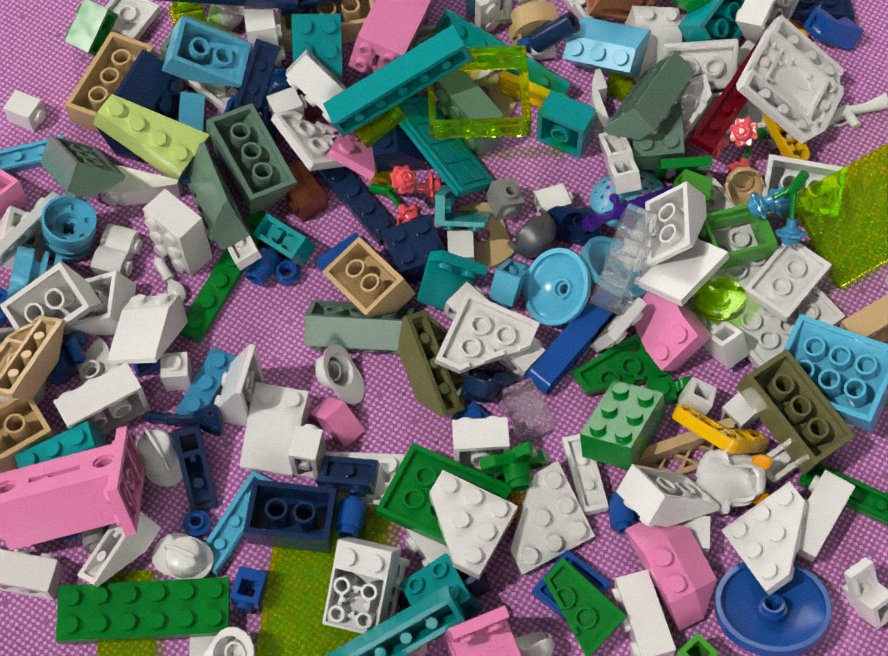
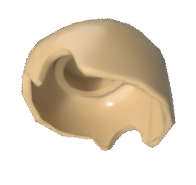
M749 166L737 167L726 178L725 192L732 204L736 206L745 205L751 199L752 192L762 196L764 181L756 169Z

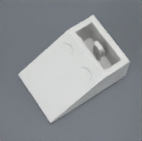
M350 536L338 539L322 624L363 634L382 623L396 580L402 548Z

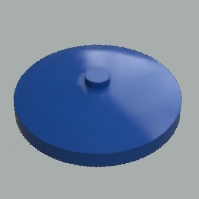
M742 562L731 568L720 580L715 595V615L725 635L736 645L750 653L759 656H798L817 646L829 629L832 603L827 589L811 571L794 563L793 579L771 595H768L746 563Z

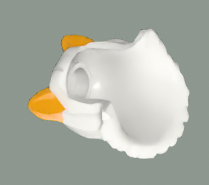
M711 449L702 456L703 458L700 459L697 465L696 484L720 505L718 512L721 514H728L730 506L743 507L751 503L757 505L770 496L765 491L766 470L771 465L772 459L765 454L755 456L745 454L729 455L728 452L722 449Z

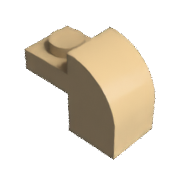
M531 1L518 6L510 13L513 24L509 27L508 34L513 47L518 44L517 41L519 39L528 37L533 31L558 18L554 2Z

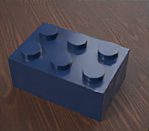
M253 479L243 530L247 544L330 553L339 504L337 489Z

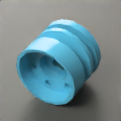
M69 195L57 196L46 204L41 216V241L45 251L50 252V256L55 258L56 254L63 255L62 261L72 262L78 261L90 253L95 242L97 224L96 212L92 205L83 198L77 199Z
M18 245L7 299L56 264L62 262L63 255L56 254L54 264H47L50 252L45 251L41 262L35 261V249Z

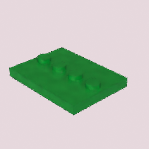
M412 443L377 506L376 515L447 546L429 497L430 491L442 470L505 500H508L511 490L503 481Z

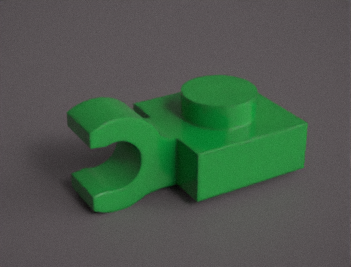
M671 375L645 380V387L663 392L665 405L675 404L678 400L677 396L680 395L692 376L680 378L673 382Z

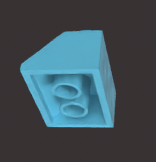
M582 17L579 21L580 31L568 37L562 59L577 66L591 69L601 68V71L639 78L651 31Z

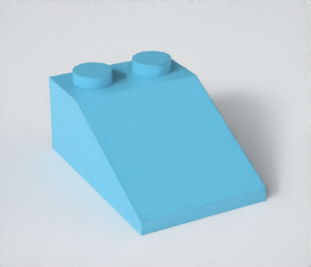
M182 16L172 30L162 71L185 80L240 88L251 43Z

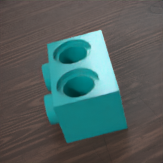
M267 213L253 233L255 237L302 267L317 246L305 236Z

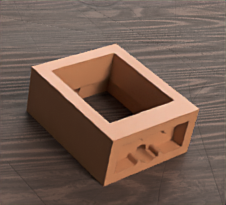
M586 0L589 16L626 21L632 6H652L655 0Z

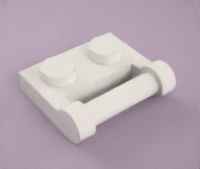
M475 0V25L487 32H491L503 22L511 23L510 13L513 11V0H503L502 10H500V0Z

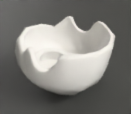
M542 631L515 638L521 656H552L555 644L550 633L548 638Z

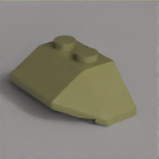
M423 310L403 317L397 350L416 400L443 418L465 410V397L463 396L464 375L435 364V359L448 331L437 320L432 318L428 311Z

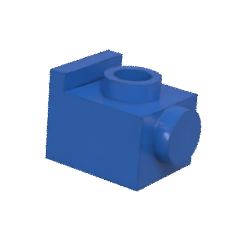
M239 566L230 595L232 604L236 605V610L251 614L253 609L260 611L266 588L270 582L267 572ZM248 591L255 592L253 597L245 595Z

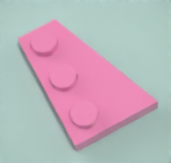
M368 122L345 137L339 133L327 157L372 180L375 175V161L370 123Z

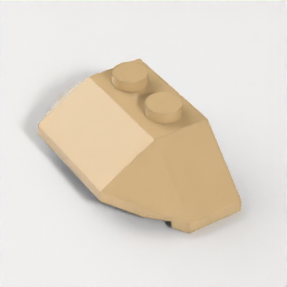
M39 315L33 319L34 322L22 326L4 339L0 345V396L9 398L35 397L59 361L65 325L63 319Z

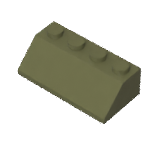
M787 349L746 375L736 387L804 475L856 436Z

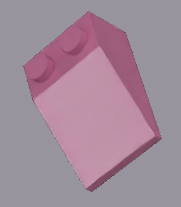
M647 292L641 298L647 305L641 311L644 315L634 326L645 350L661 371H676L712 337L687 303L681 307L650 292Z

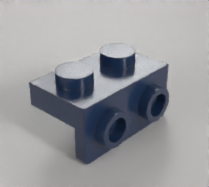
M324 455L321 475L316 476L315 482L319 487L336 488L337 493L347 492L357 497H365L366 494L374 495L380 463L378 460Z

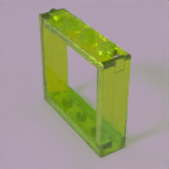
M526 46L468 48L473 60L455 70L518 69L522 117L436 120L435 83L427 87L429 139L522 137L524 135H531L532 116Z

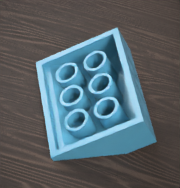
M800 314L783 351L787 349L845 423L873 433L888 397V344Z

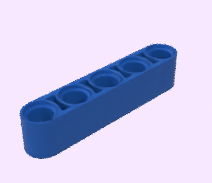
M599 289L587 302L582 312L566 326L532 365L525 376V380L545 395L550 394L590 348L591 343L617 312L622 309L624 302Z

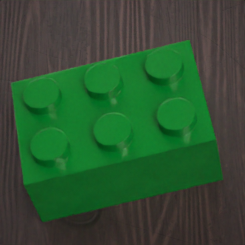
M613 380L580 433L582 457L629 470L632 464L637 465L665 417L664 393Z

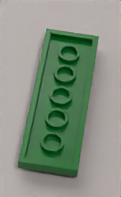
M229 577L102 583L98 587L92 584L61 585L58 589L55 639L57 644L216 636L221 630L230 627Z

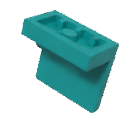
M441 185L435 194L436 226H441V229L454 230L457 229V226L467 227L469 231H480L482 227L487 226L491 218V212L452 210L455 208L456 196L454 193H451L452 191L447 185Z
M444 250L429 252L417 302L444 311L446 301L466 282L472 285L476 277L486 276L488 266Z
M447 553L400 583L411 606L448 585L462 608L465 620L483 609L479 600L468 591L459 572L453 567L450 556Z

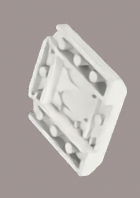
M780 15L763 33L736 83V87L742 95L802 144L826 130L844 94V86L840 85V76L844 74V69L783 15Z

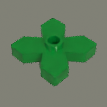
M531 442L515 446L505 451L504 454H493L479 459L481 471L486 474L494 473L496 479L500 481L505 480L511 492H520L531 488V481L533 480L531 470L550 464L548 454L543 450L536 451L535 445Z

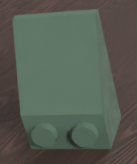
M681 99L670 108L671 114L664 121L660 122L661 128L652 137L647 135L641 140L633 139L634 161L638 170H654L662 159L685 157Z

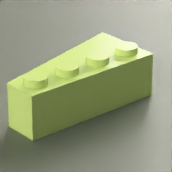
M113 94L109 96L98 110L93 125L169 178L177 180L181 178L192 163L199 144L202 142L206 143L209 137L207 133Z

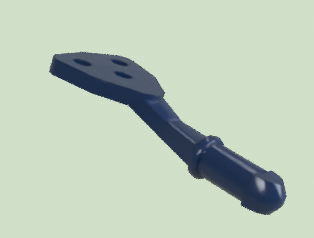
M215 404L202 406L195 412L185 415L149 411L145 415V419L149 423H163L166 425L200 424V428L204 432L212 435L221 436L224 432L223 418L219 407Z

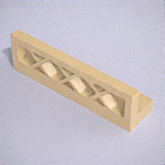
M731 417L716 422L726 429L735 428ZM690 431L647 446L637 465L688 475L696 472L697 465L699 464V462L688 458L691 451L698 449L706 453L711 449L713 450L715 445ZM671 458L683 462L680 469L676 471L669 470L663 466L666 460Z

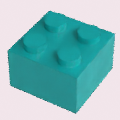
M551 90L538 111L536 140L581 159L593 138L596 109L587 103L571 99L566 94Z

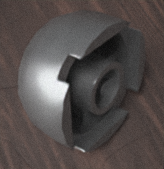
M543 207L538 210L541 213L539 217L533 215L514 234V237L517 239L514 243L511 240L507 242V245L520 256L533 258L540 253L553 249L555 246L552 241L557 234V226L554 219Z

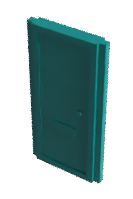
M423 96L407 99L388 110L455 196L461 197L487 190L491 182L495 181L429 97Z

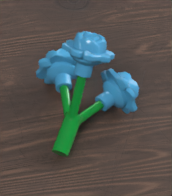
M801 170L788 188L770 189L769 195L765 197L752 192L751 199L747 202L748 209L755 218L762 216L764 220L767 219L768 211L775 212V215L778 217L783 214H790L789 218H787L786 226L775 230V234L781 238V243L785 245H797L801 238L807 237L805 231H801L797 227V219H795L797 192L810 176L805 170Z

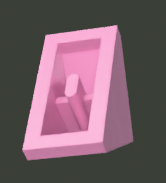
M327 396L309 413V416L346 450L365 433V429L344 401Z

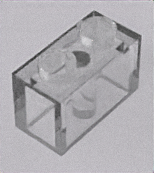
M531 377L502 389V400L499 403L503 413L506 416L510 415L513 421L512 428L517 438L522 437L524 443L533 442L555 431L556 421Z

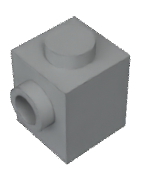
M515 178L492 181L486 193V198L495 220H511L518 217L525 204Z

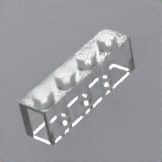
M632 203L627 205L622 212L589 303L618 315L625 307H630L635 295L631 290L633 285L639 283L643 273L639 269L641 262H646L651 250L650 247H647L649 240L654 239L659 225L655 224L658 214Z

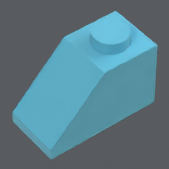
M508 258L495 271L488 299L494 300V303L502 307H512L522 293L528 269L531 265Z

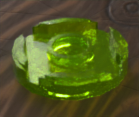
M725 278L717 279L714 282L708 280L694 294V308L698 314L707 320L715 322L736 319L744 312L747 306V296L742 285Z

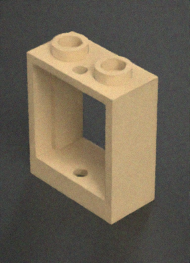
M888 294L844 319L839 328L882 343L887 342Z

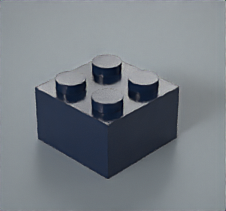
M429 214L381 230L383 248L391 267L408 284L422 280L429 252L446 251Z

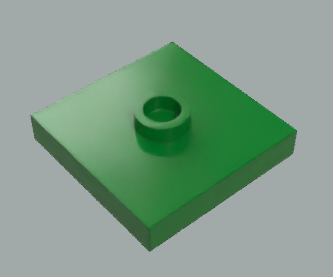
M712 157L662 159L654 172V176L660 181L675 180L685 169L705 176L713 166Z

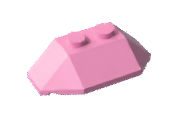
M641 521L625 529L645 570L648 569L653 585L677 631L679 632L704 619L717 578L691 529L677 524L670 527H649Z

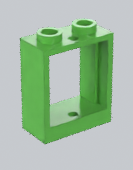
M747 204L707 213L698 238L718 247L712 230L749 222L758 245L729 252V259L718 270L768 259L774 254L778 246L768 218L765 220L762 216L755 218L750 213Z

